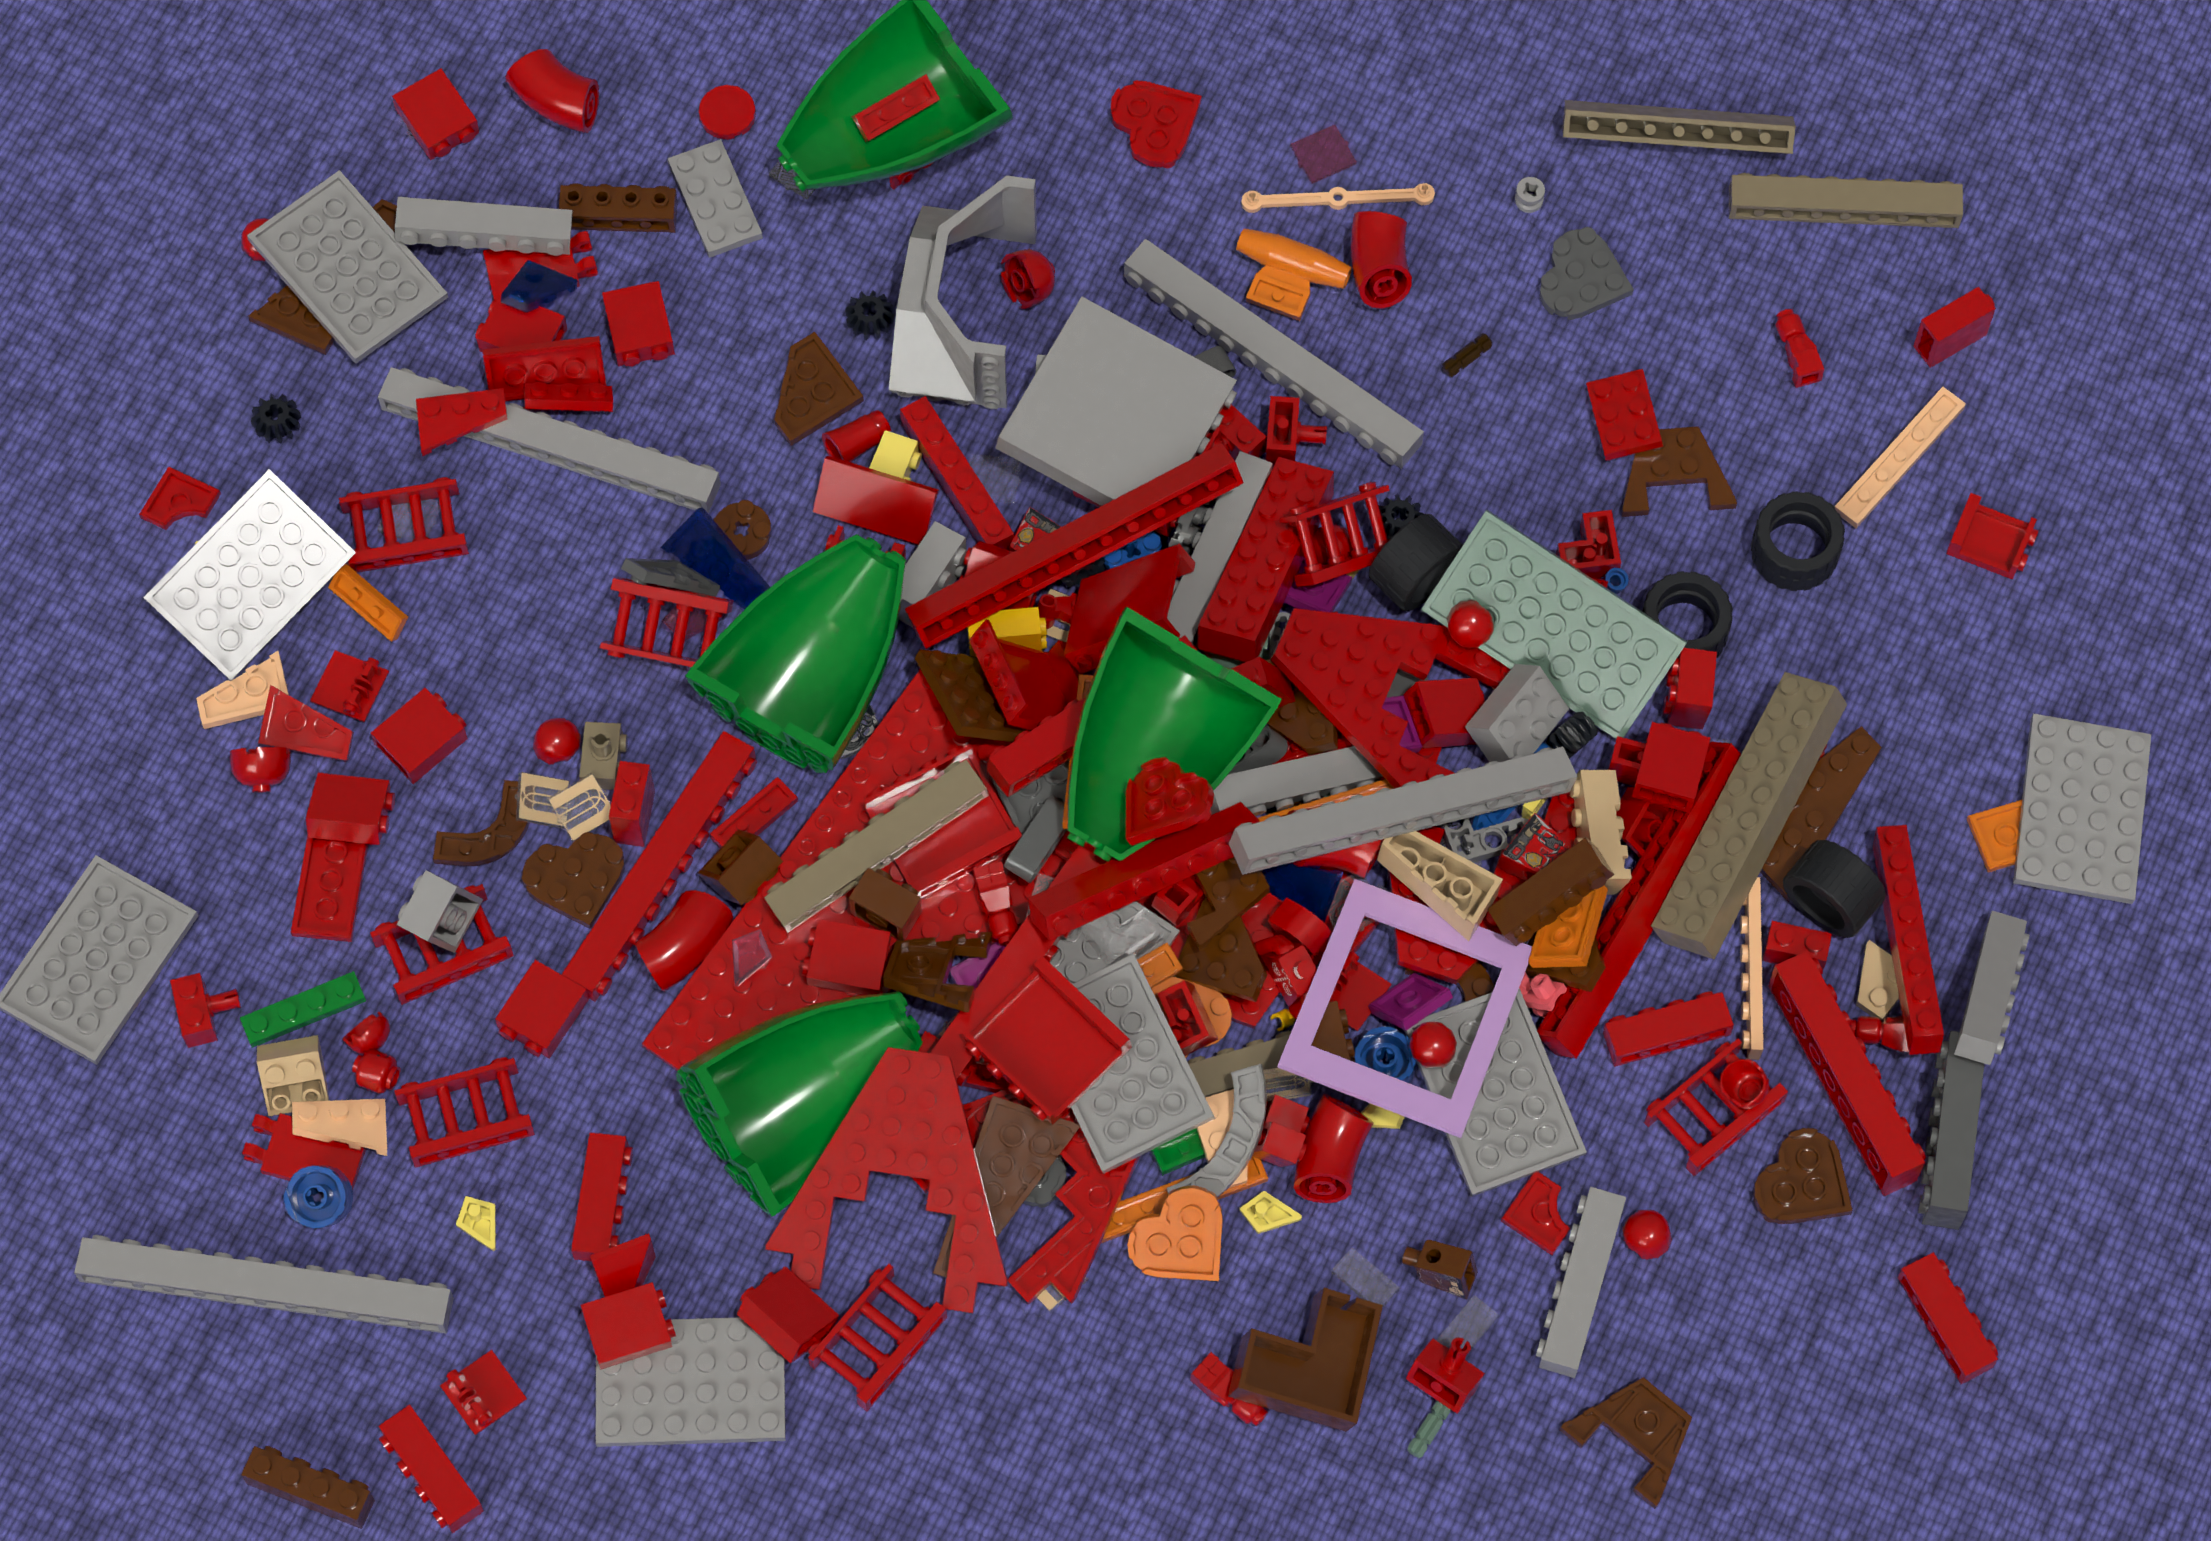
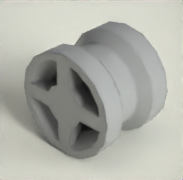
M1526 177L1519 181L1515 195L1516 206L1525 213L1538 211L1544 201V184L1535 177Z

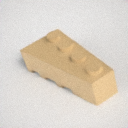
M1580 770L1570 790V796L1574 798L1575 803L1571 821L1573 827H1576L1577 838L1574 839L1573 846L1586 837L1599 849L1614 873V876L1608 879L1605 884L1608 889L1607 895H1616L1632 879L1631 869L1624 868L1625 859L1628 858L1627 845H1621L1620 842L1624 831V823L1621 816L1616 815V811H1619L1621 805L1616 770Z
M1416 831L1384 839L1377 861L1468 941H1470L1488 912V908L1491 907L1498 896L1503 881L1497 875Z

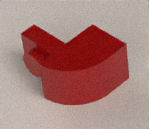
M1192 875L1160 890L1153 900L1152 907L1177 926L1189 915L1191 909L1205 894L1196 877Z
M1286 897L1268 921L1277 935H1284L1292 942L1303 944L1316 966L1322 959L1332 932L1315 914Z

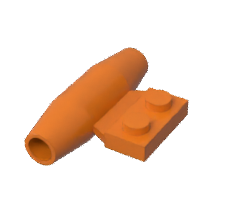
M1244 228L1236 246L1237 251L1264 265L1255 274L1246 296V302L1298 321L1301 320L1311 296L1310 283L1345 289L1352 272L1351 266L1323 250L1279 234Z

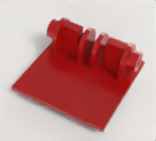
M335 650L310 702L365 722L387 678L389 670L379 667V661L369 657L367 661H363Z
M1350 951L1329 1002L1337 1001L1339 1010L1345 1009L1349 1027L1358 1032L1371 1014L1368 1005L1385 994L1392 984L1357 962L1359 956Z
M490 1350L460 1372L457 1369L450 1371L446 1375L448 1380L440 1385L474 1435H477L527 1400L493 1350Z

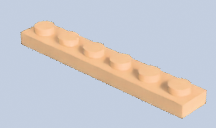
M1942 387L1834 506L1841 518L1857 529L1965 409L1966 403L1945 387Z
M1757 877L1743 904L1745 906V916L1740 917V934H1745V944H1741L1740 961L1746 965V973L1741 974V991H1746V1002H1742L1741 1019L1746 1020L1747 1031H1742V1049H1747V1059L1759 1060L1763 1052L1760 877Z

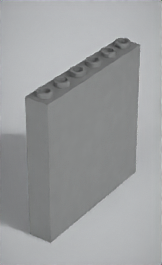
M1081 297L1000 433L995 448L1102 506L1195 458L1197 453L1201 454L1210 441L1207 438L1208 433L1211 429L1215 431L1223 420L1224 416L1220 414L1223 407L1230 408L1237 395V392L1233 391L1237 380L1092 301Z

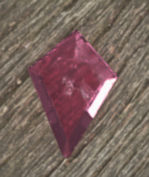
M676 606L662 620L673 633L679 610L676 609ZM694 607V611H690L685 641L705 630L707 615H705L704 609Z
M761 929L732 940L735 986L742 984L772 959Z

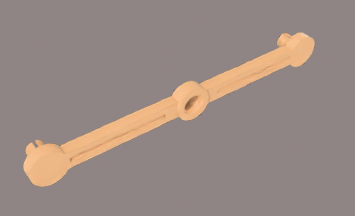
M1422 183L1415 188L1346 191L1342 187H1335L1329 192L1261 195L1256 191H1248L1242 196L1241 205L1248 213H1255L1261 208L1329 205L1335 210H1341L1348 204L1415 201L1419 205L1425 206L1433 202L1435 191L1427 183ZM1340 195L1343 199L1336 201L1333 197Z

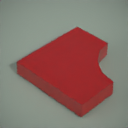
M168 467L139 515L141 519L167 530L173 522L183 517L196 515L207 518L219 499L221 492L217 488Z
M1540 1172L1533 1173L1501 1218V1222L1553 1256L1570 1232V1227L1562 1221L1557 1210V1198L1562 1187Z

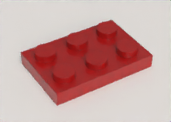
M1643 369L1586 383L1606 461L1663 447Z

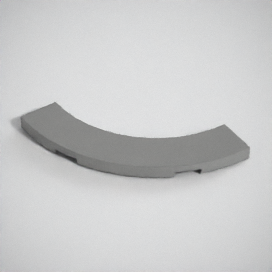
M1262 1064L1231 1072L1234 1086V1108L1229 1132H1227L1212 1160L1188 1179L1167 1187L1168 1194L1174 1189L1195 1185L1214 1192L1218 1198L1243 1172L1258 1145L1265 1120L1267 1094Z

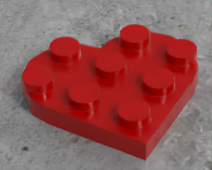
M1135 80L1133 84L1124 86L1121 90L1119 87L1112 96L1110 113L1113 119V126L1130 134L1129 145L1132 157L1135 160L1150 167L1172 168L1186 149L1202 102V96L1148 81Z
M1166 757L1154 758L1143 763L1140 766L1143 770L1136 775L1134 781L1131 779L1128 781L1126 788V840L1131 846L1187 829L1197 823H1204L1211 817L1212 812L1210 808L1214 800L1212 786L1206 779L1198 777L1193 772L1184 773L1177 763L1170 762Z

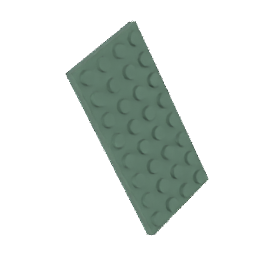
M1488 509L1421 609L1448 627L1447 617L1452 607L1460 601H1477L1490 612L1494 623V631L1489 641L1478 648L1510 669L1515 664L1540 666L1570 709L1576 713L1584 712L1587 717L1589 716L1593 720L1594 725L1617 739V736L1624 738L1688 642Z

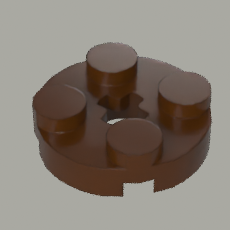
M742 500L739 503H733L724 507L712 521L714 543L718 550L729 558L733 556L742 560L753 559L762 554L768 547L771 537L770 519L762 508L754 505L749 500ZM747 526L748 534L746 536H743L741 533L738 535L734 534L737 531V527Z

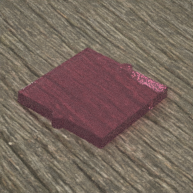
M1332 125L1290 144L1292 151L1299 161L1298 166L1303 168L1311 184L1352 167L1357 163L1348 148L1349 142L1344 141L1336 125Z

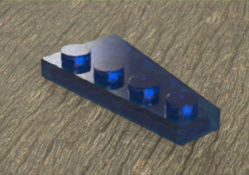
M703 507L696 509L660 547L667 553H672L678 557L682 564L720 585L724 595L734 600L744 610L757 597L770 588L767 582Z

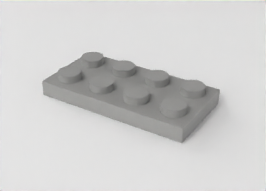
M721 139L667 158L668 165L709 258L763 239L761 229Z

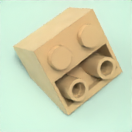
M318 1035L257 1046V1066L268 1116L291 1113L292 1102L329 1101L325 1067Z

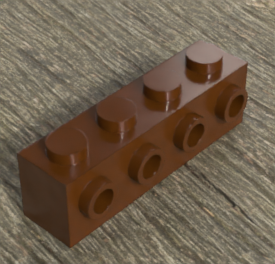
M578 183L560 185L559 209L572 210L571 230L676 233L678 205L676 188H669L667 186L641 188L637 185L613 187L608 184L584 186Z
M1585 837L1489 907L1488 911L1503 936L1517 946L1531 939L1533 934L1545 925L1553 923L1568 908L1578 905L1582 898L1594 889L1604 886L1607 880L1614 876V873L1599 849Z
M254 1446L241 1474L247 1485L354 1527L363 1528L375 1502L371 1492L368 1490L369 1486L353 1479L350 1483L339 1479V1474L323 1468L321 1472L312 1469L309 1462L298 1457H294L293 1460L282 1457V1452L273 1447L265 1446L264 1449Z

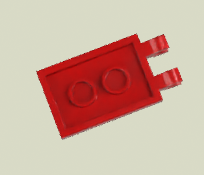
M588 231L579 232L571 238L570 255L561 254L554 256L541 252L521 253L515 250H483L493 298L498 299L501 292L505 291L519 298L528 299L580 287V278L598 275L594 256L585 257L578 263H575L573 258L574 253L592 250Z
M280 1113L278 1120L274 1121L266 1116L255 1114L252 1123L254 1132L272 1137L267 1150L246 1142L242 1155L245 1156L244 1160L262 1164V1174L290 1181L291 1177L302 1168L327 1165L341 1170L350 1181L353 1190L367 1148L361 1147L358 1150L349 1148V1144L332 1140L328 1143L293 1135L292 1116Z

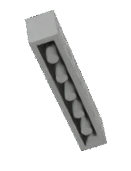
M398 197L395 242H402L408 245L416 243L431 244L436 247L446 245L460 246L464 249L488 248L493 251L515 250L521 253L541 252L554 256L561 254L570 255L572 210Z
M1352 746L1228 774L1213 791L1214 800L1210 810L1212 814H1215L1242 802L1255 816L1267 812L1268 808L1276 807L1278 811L1294 806V802L1303 800L1304 803L1321 799V796L1330 794L1331 796L1378 781L1382 775Z
M1991 911L1984 931L1954 1055L1991 1065L1994 1054H2001L2005 1037L2000 1036V1033H2006L2010 1016L2005 1015V1012H2011L2015 995L2010 994V991L2014 993L2016 991L2020 975L2015 974V971L2020 972L2025 957L2020 951L2025 952L2030 934L2025 933L2026 920Z
M1590 1187L1588 1196L1581 1195L1577 1213L1582 1214L1580 1225L1573 1223L1569 1241L1573 1242L1574 1246L1572 1253L1565 1252L1560 1270L1566 1271L1563 1282L1557 1280L1552 1299L1558 1300L1555 1311L1549 1309L1544 1325L1545 1328L1550 1329L1547 1340L1540 1339L1536 1356L1541 1358L1539 1368L1572 1378L1576 1377L1625 1204V1196Z

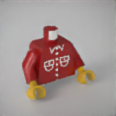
M1274 935L1257 941L1255 947L1257 954L1262 957L1289 1006V1009L1280 1010L1270 1017V1020L1277 1017L1281 1019L1282 1026L1276 1029L1281 1031L1293 1025L1295 1019H1297L1317 968L1303 944L1292 942L1284 935Z

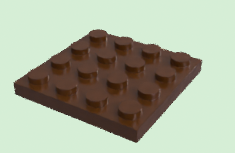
M919 649L915 660L957 735L1014 742L1017 735L1027 730L1008 725L977 657L962 653L951 654L939 650Z

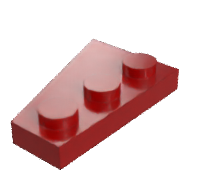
M504 388L416 399L422 456L432 453V449L443 444L448 446L457 442L459 437L471 432H480L508 419Z
M270 685L258 744L270 747H285L287 749L290 748L291 751L348 762L354 735L353 731Z

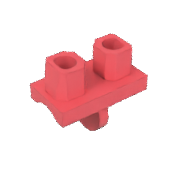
M1526 972L1519 987L1527 1008H1532L1533 1013L1540 1017H1545L1549 1011H1552L1557 998L1567 990L1564 983L1551 981L1548 975L1539 974L1534 978H1529Z

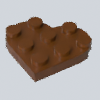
M591 832L583 833L568 849L557 845L543 844L526 860L522 875L523 884L529 896L538 903L591 929L622 878L625 870L623 851L610 837Z
M1802 1128L1791 1132L1780 1146L1777 1154V1163L1765 1168L1758 1176L1753 1188L1754 1202L1757 1209L1762 1214L1764 1220L1770 1223L1795 1224L1851 1215L1853 1211L1840 1152L1836 1143L1826 1135L1819 1133L1815 1128Z

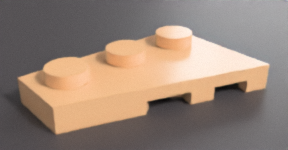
M279 651L269 655L270 658L257 666L254 664L245 669L246 672L231 681L226 680L196 698L204 729L264 715L270 685L289 695Z
M1234 1089L1205 1097L1215 1119L1196 1129L1207 1163L1216 1155L1215 1153L1221 1146L1227 1132H1229L1233 1119ZM1247 1166L1229 1188L1247 1183Z
M385 1099L292 1102L293 1135L328 1143L332 1140L349 1144V1148L358 1150L361 1147L376 1150L379 1155L387 1156Z

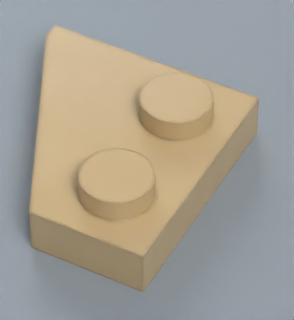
M1869 940L1864 951L1865 955L1856 1006L1870 1016L1880 1018L1882 1022L1898 1002L1899 994L1892 955Z

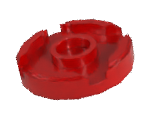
M733 85L718 86L708 91L700 101L698 110L700 121L707 133L716 138L727 140L747 133L753 126L756 117L753 98L744 89Z

